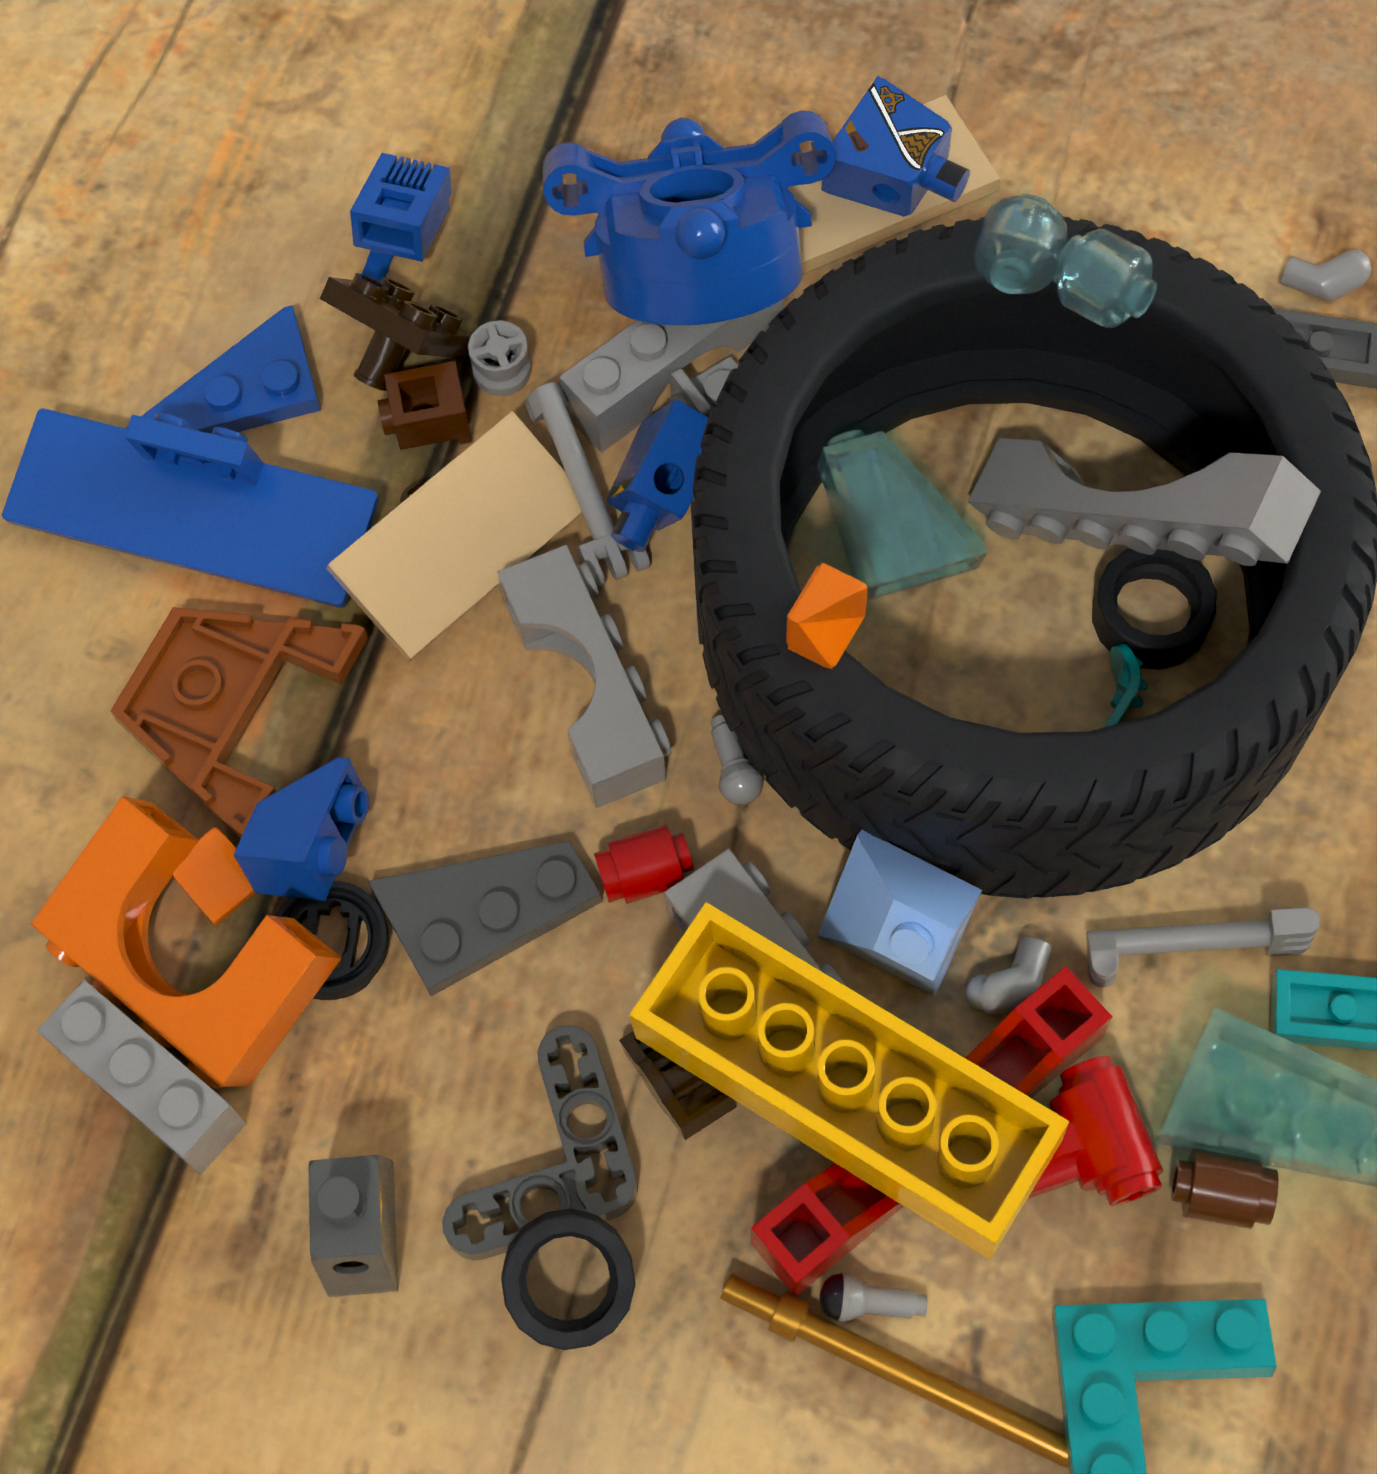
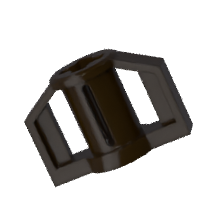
M634 1031L619 1040L624 1053L642 1077L650 1093L664 1113L669 1116L685 1140L737 1107V1101L718 1089H714L683 1109L678 1101L707 1082L663 1055L652 1061L646 1054L654 1049L636 1039Z

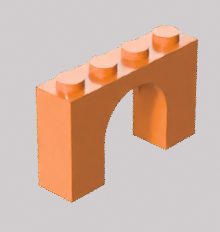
M122 796L31 922V925L49 939L45 946L54 957L69 966H80L95 979L92 987L112 1004L118 1007L127 1006L142 1019L139 1027L160 1045L167 1048L175 1047L188 1058L190 1062L187 1064V1068L209 1087L220 1089L221 1087L250 1086L342 957L294 918L266 915L226 972L214 984L191 995L183 993L170 985L159 973L152 959L148 943V925L154 904L173 877L172 873L186 859L199 840L153 802Z

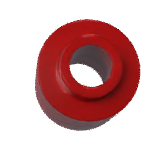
M667 824L607 842L609 849L594 853L609 903L624 898L626 904L664 893L684 879L683 873L694 870L683 832L671 836Z

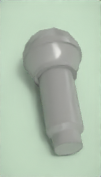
M718 715L711 720L713 728L711 735L722 765L719 790L730 803L737 805L751 803L760 796L762 791V774L746 759L744 751L737 742L739 738L735 731L731 732L723 715Z

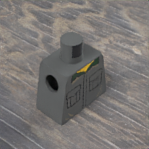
M368 1155L309 1161L310 1256L329 1297L398 1291L393 1160L381 1155ZM357 1261L365 1263V1265L342 1267V1262Z

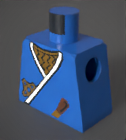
M877 76L832 141L836 153L835 165L830 174L822 179L821 190L834 196L904 217L914 212L928 190L952 202H956L967 185L970 170L948 160L952 132L949 122L887 80Z

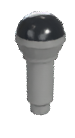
M841 1272L831 1275L824 1281L820 1289V1304L825 1314L837 1320V1322L853 1320L856 1317H863L864 1314L912 1318L914 1315H926L927 1295L916 1294L913 1290L869 1286L866 1285L865 1281H860L857 1277L847 1272Z

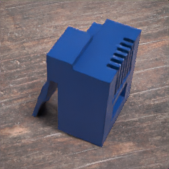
M381 153L350 210L353 245L371 250L362 272L363 275L381 282L382 278L386 277L394 256L423 262L449 210V197L452 193L449 167L435 164L431 168V163H427L425 167L422 161L418 166V160H414L411 165V159L409 158L404 163V157H400L397 162V156Z

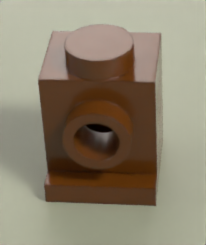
M456 361L384 374L388 398L377 400L381 423L385 436L396 434L400 450L455 439L460 440V445L472 442Z

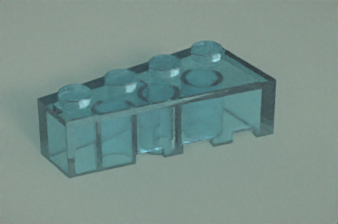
M1214 1008L1203 1025L1153 1143L1191 1151L1193 1148L1260 1159L1262 1165L1377 1187V1080Z

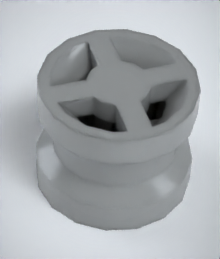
M502 320L487 322L479 326L471 335L468 343L475 382L480 389L491 395L506 396L520 391L528 383L531 375L526 336L518 326ZM494 360L498 361L499 366H498V365H494V364H495Z

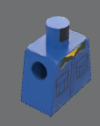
M677 399L641 422L607 497L608 504L622 512L611 533V537L622 546L637 552H644L654 530L659 531L680 521L694 499L692 491L697 455L702 453L700 444L708 417Z

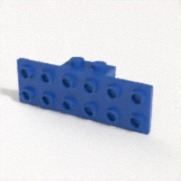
M42 408L36 414L2 512V517L8 523L343 608L347 604L349 594L328 572L326 567L370 530L378 506L379 496L374 490L263 463L248 444V438L230 429L214 427L210 434L191 429V424L187 421L165 413H156L154 420L132 414L128 428L125 429Z

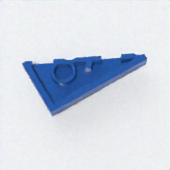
M293 305L282 308L141 417L154 420L156 413L170 414L190 423L191 429L211 434L214 427H222L240 432L321 411Z

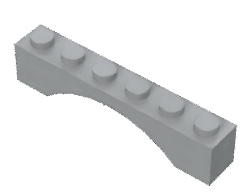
M998 438L968 503L987 517L985 524L989 529L1010 539H1019L1021 534L1034 535L1053 544H1062L1064 539L1079 540L1097 549H1107L1109 544L1124 545L1134 551L1148 555L1154 554L1156 549L1174 551L1193 560H1203L1205 555L1224 556L1241 565L1254 566L1257 560L1278 563L1289 562L1321 491L1284 456L1229 453L1204 469L1169 484L1140 491L1108 492L1086 487L1079 472L1040 440Z

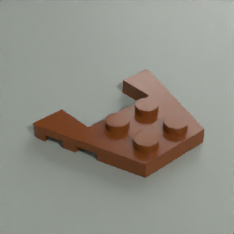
M173 607L110 712L128 733L241 839L257 803L276 793V790L273 786L224 764L282 664L287 661L342 685L365 646L368 636L365 628L354 624L342 623L341 628L313 626L311 620L288 618L286 623L253 620L250 614Z

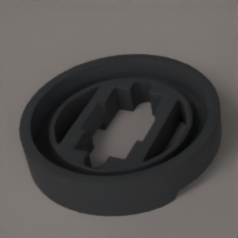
M334 881L326 901L289 897L275 915L294 918L300 924L306 918L305 928L314 935L318 933L320 916H330L331 910L335 906H341L340 912L342 916L349 918L345 950L342 953L340 968H335L314 996V999L337 1000L360 992L367 987L378 973L387 955L389 932L380 907L367 892L346 882ZM364 921L368 932L367 946L360 960L354 965L361 922Z

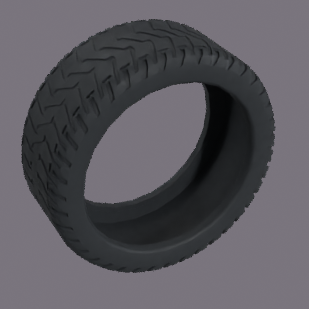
M1008 215L1003 220H995L993 217H980L979 220L965 219L956 221L954 226L946 227L944 224L931 226V229L925 231L920 229L909 233L906 238L900 240L895 238L886 241V244L880 247L874 246L866 250L860 257L854 260L851 258L843 262V266L837 270H830L815 284H811L804 289V293L798 299L794 298L768 324L769 328L766 332L760 331L739 359L740 364L738 368L732 369L716 400L718 404L716 410H711L700 444L702 453L697 455L692 491L695 501L691 502L698 637L699 644H703L704 647L702 656L711 689L715 688L718 695L716 701L731 732L735 731L739 738L737 742L758 772L761 770L764 773L767 783L791 808L796 807L800 810V815L828 838L834 839L836 837L838 842L849 850L852 849L859 832L864 830L874 837L886 841L981 889V894L988 896L1024 899L1032 897L1082 895L1085 892H1095L1133 883L1136 879L1146 878L1174 867L1184 859L1194 856L1221 840L1228 831L1234 829L1252 814L1291 769L1313 731L1333 691L1357 650L1374 601L1377 583V491L1371 469V461L1352 411L1320 357L1314 350L1310 349L1306 340L1299 332H1296L1288 320L1281 314H1276L1267 301L1263 298L1260 299L1252 289L1243 283L1237 284L1230 274L1224 270H1218L1212 263L1200 257L1194 259L1188 251L1178 246L1175 248L1166 241L1154 237L1147 240L1141 233L1133 230L1126 231L1119 226L1109 224L1098 227L1093 221L1080 219V221L1072 220L1070 217L1055 216L1052 220H1046L1041 215H1030V217ZM1114 239H1117V240H1116L1117 250L1115 249V246H1114ZM1125 242L1133 243L1136 249L1130 248ZM1062 243H1063V249H1064V250L1062 251V254L1060 255V249H1061L1060 247L1062 246ZM1125 254H1131L1135 258L1133 265L1125 259ZM1139 262H1141V269L1139 271H1135L1139 268ZM1029 403L1087 415L1141 440L1185 476L1204 469L1229 453L1284 456L1321 491L1288 563L1257 560L1254 566L1239 564L1244 577L1249 634L1246 647L1213 681L1161 711L1092 731L1018 733L951 718L886 686L846 650L837 665L832 669L825 668L788 650V644L786 643L787 615L802 592L787 551L791 532L820 484L861 446L911 419L968 404Z

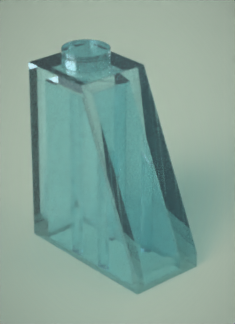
M852 430L839 434L828 441L829 446L822 449L817 467L853 578L862 581L868 587L867 601L979 568L987 555L984 541L883 431L865 436L862 430Z

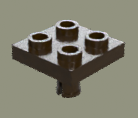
M359 273L355 274L353 280L329 277L319 298L375 330L358 369H355L353 375L364 384L381 391H387L384 374L396 372L406 348L417 355L468 359V343L472 334L460 328L463 319L457 314L435 304H430L429 309H426L412 301L415 294L412 289L386 277H383L381 282Z

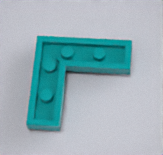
M1277 969L1272 976L1271 1041L1377 1051V978Z
M1266 1299L1054 1305L1052 1322L1069 1474H1147L1135 1381L1272 1377L1277 1365Z

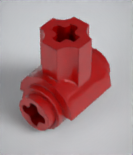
M1100 1056L1080 1062L1064 1070L1060 1074L1063 1085L1058 1090L1059 1095L1051 1100L1049 1107L1050 1110L1067 1119L1069 1124L1061 1144L1028 1199L1077 1181L1084 1191L1097 1190L1099 1195H1106L1111 1206L1138 1200L1161 1189L1162 1184L1158 1176L1164 1170L1123 1068L1121 1066H1114L1110 1056Z

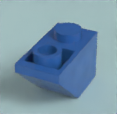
M338 757L257 803L234 853L235 859L255 893L326 901L335 877L339 876L344 870L347 860V849L357 825L365 820L369 808L368 791L363 786L350 758Z

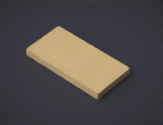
M947 95L923 105L947 120L952 127L948 160L970 170L967 185L960 198L956 202H952L928 190L914 212L903 217L828 194L821 190L822 180L812 184L790 186L788 190L811 214L812 226L799 228L803 274L999 191L1000 177Z
M511 411L332 560L326 569L409 662L500 584L498 571L528 560L581 515L582 511L564 469L517 415Z

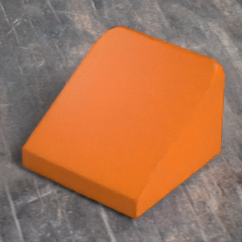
M213 827L198 839L197 844L172 873V876L180 888L216 927L251 898L255 891L234 857L236 848L218 827Z

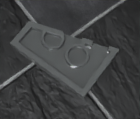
M570 841L368 881L373 894L430 996L446 989L602 902L601 893Z

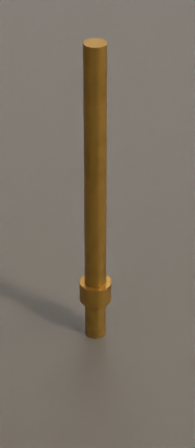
M733 1273L730 1275L720 1299L770 1323L769 1331L791 1342H794L797 1336L1069 1469L1064 1434L809 1311L811 1303L786 1291L780 1297Z

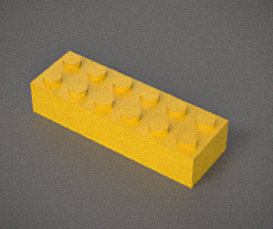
M705 902L629 1014L636 1039L989 1260L993 1257L1061 1144L1069 1124L1067 1119Z

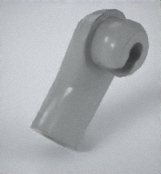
M1022 937L1011 968L992 973L989 976L979 974L969 981L966 989V998L969 1005L977 1011H985L990 1016H1002L1010 1013L1040 987L1052 951L1051 945L1037 938Z

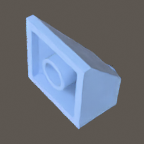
M861 830L855 839L817 936L935 996L982 890Z

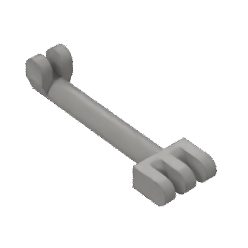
M550 382L536 388L525 400L528 414L533 423L545 419L593 538V541L579 545L576 550L581 564L587 563L597 587L605 584L604 574L598 560L605 558L610 573L615 580L628 575L621 552L625 550L628 551L631 562L637 572L649 568L650 561L646 550L644 552L631 550L622 546L611 537L614 525L568 414L569 405L561 386L556 382Z
M1311 908L1275 909L1270 911L1267 920L1087 931L1089 976L1096 986H1110L1115 981L1119 964L1118 956L1249 947H1265L1266 956L1304 953L1310 948L1320 926V916Z

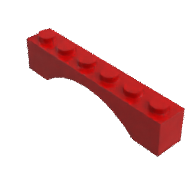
M1065 966L1015 1007L965 1058L1030 1098H1033L1103 1038L1113 1016ZM835 1163L801 1185L751 1227V1245L788 1290L797 1297L904 1206Z

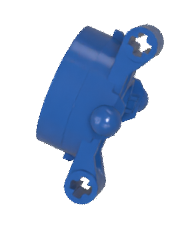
M798 111L788 115L779 125L754 144L723 148V145L706 135L704 129L696 121L680 117L671 121L666 126L661 135V141L648 155V158L617 162L587 150L576 143H562L554 146L546 154L543 161V192L547 204L554 211L562 215L576 216L598 213L595 227L583 241L585 257L599 255L605 299L615 311L634 320L660 325L710 324L740 318L768 308L787 297L798 286L803 274L799 228L810 227L812 222L810 211L794 198L788 187L812 184L824 179L830 174L835 165L836 153L826 122L820 115L811 111ZM813 141L811 142V151L799 153L801 152L800 143ZM567 173L576 174L577 183L572 185L563 184L562 175Z

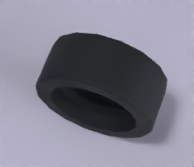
M1129 548L1108 563L1098 582L1093 599L1092 623L1099 641L1109 652L1115 645L1120 643L1126 644L1133 654L1142 660L1143 665L1139 668L1161 670L1182 664L1200 649L1216 614L1217 590L1208 570L1198 560L1184 557L1170 550L1156 549L1154 554L1148 555ZM1140 579L1161 580L1176 587L1187 598L1191 607L1190 618L1186 626L1179 632L1168 635L1147 634L1132 627L1119 614L1117 609V597L1122 587L1127 583Z
M572 1208L545 1212L524 1225L507 1248L501 1273L505 1307L518 1329L541 1345L562 1350L592 1346L613 1333L630 1310L636 1285L632 1257L618 1231L596 1214ZM572 1236L587 1240L600 1250L608 1263L610 1281L607 1294L596 1310L583 1318L561 1320L548 1316L536 1307L528 1293L526 1275L530 1260L541 1246L556 1238Z

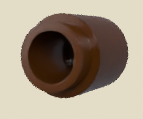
M1193 1148L1188 1161L1177 1160L1172 1179L1171 1199L1172 1201L1182 1203V1212L1185 1218L1251 1229L1254 1223L1270 1225L1277 1203L1278 1171L1262 1167L1260 1159Z

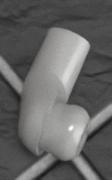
M1356 249L1348 250L1320 266L1291 256L1280 284L1325 301H1333L1363 286L1369 279L1372 268L1366 253Z

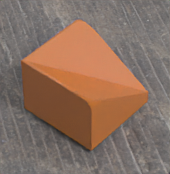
M823 562L820 566L817 565L787 615L786 643L788 644V650L825 668H834L866 616L867 585Z

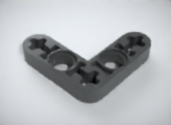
M572 1025L559 1026L545 1035L537 1051L538 1064L567 1162L471 1191L454 1199L446 1208L442 1220L443 1233L452 1250L461 1257L469 1260H482L506 1253L508 1246L518 1234L516 1232L507 1235V1227L504 1221L484 1228L483 1235L485 1240L479 1243H472L467 1234L457 1235V1229L466 1225L467 1218L465 1214L467 1212L478 1210L482 1219L494 1218L503 1215L497 1201L509 1198L510 1214L520 1231L524 1225L529 1223L522 1214L521 1206L523 1200L529 1192L536 1188H547L554 1191L560 1198L559 1210L572 1208L596 1214L604 1221L623 1215L634 1204L638 1192L635 1171L597 1046L592 1036L584 1029ZM565 1044H571L575 1053H587V1055L578 1059V1068L584 1088L576 1089L572 1092L564 1067L560 1064L550 1065V1062L560 1058L559 1047ZM593 1081L598 1082V1088H585ZM558 1092H571L562 1099H559L557 1096ZM592 1104L598 1106L607 1117V1122L602 1132L588 1139L575 1136L568 1128L570 1114L581 1105ZM612 1144H616L618 1151L604 1152L605 1159L612 1178L624 1177L626 1182L616 1187V1199L604 1202L600 1192L589 1194L587 1188L597 1184V1176L591 1156L584 1159L581 1163H577L576 1156L597 1154Z

